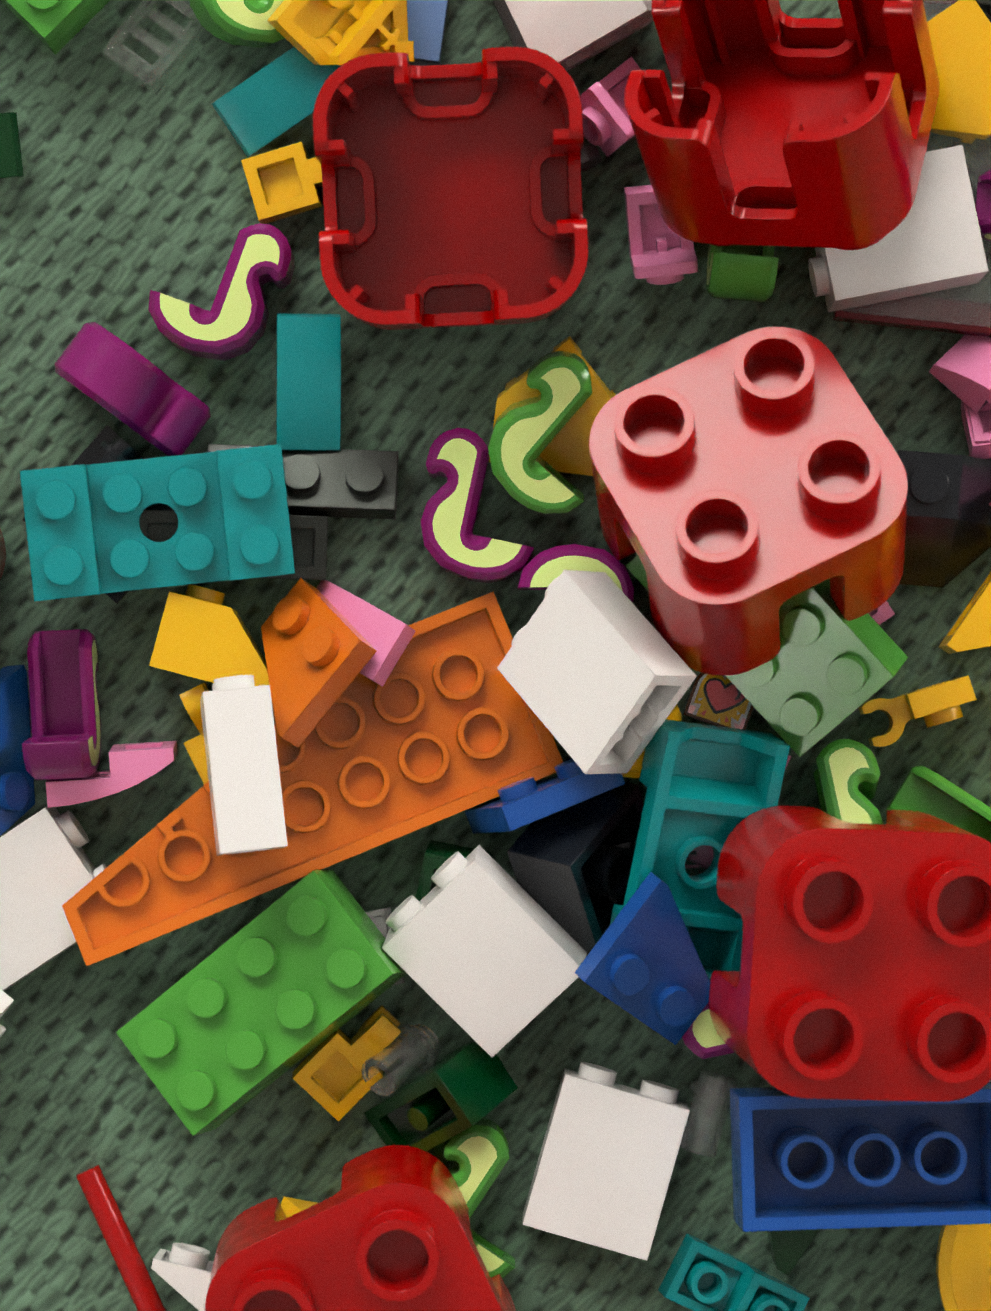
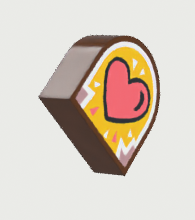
M701 672L692 685L682 715L713 726L746 730L753 706L726 676L710 675Z

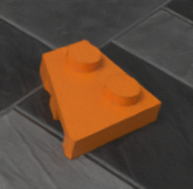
M302 578L297 581L285 598L276 605L272 614L261 626L276 730L282 739L297 748L377 652L317 588Z

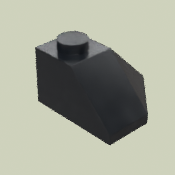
M897 450L896 453L904 465L908 482L904 570L899 584L943 588L991 547V506L989 505L991 502V461L965 455Z
M625 783L532 822L507 851L517 883L587 952V955L610 926L614 904H624L644 806L637 784Z

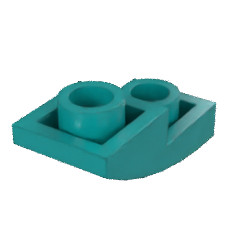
M293 47L212 103V106L246 156L249 157L312 114L320 89L329 76L341 65H314Z
M277 313L276 445L281 444L282 450L340 451L341 315Z
M686 1233L658 1289L665 1298L693 1311H804L810 1299L805 1293L688 1233Z

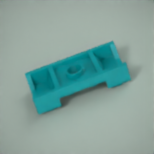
M281 444L20 471L34 601L295 574ZM156 503L170 506L178 517L176 533L170 539L163 542L150 540L143 534L140 527V518L143 511Z
M665 720L645 748L639 781L647 787L624 904H614L610 925L648 874L652 872L669 886L709 981L713 971H740L743 921L738 912L718 898V861L728 835L744 818L758 810L778 805L790 749L788 744L772 733L673 720ZM699 846H711L713 860L709 868L701 874L688 875L685 870V863L691 851Z

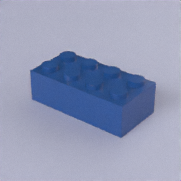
M991 1081L972 1095L946 1102L806 1099L785 1094L775 1087L730 1088L734 1221L743 1232L991 1224Z

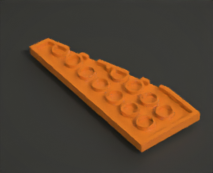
M494 591L408 625L416 632L383 687L359 673L298 748L282 739L277 733L276 724L274 725L287 847L217 856L208 781L63 904V910L86 967L303 878L313 870H322L499 797L497 790L504 786L529 777H534L535 781L555 774L554 767L563 763V759L553 735L497 669L512 647L513 638Z

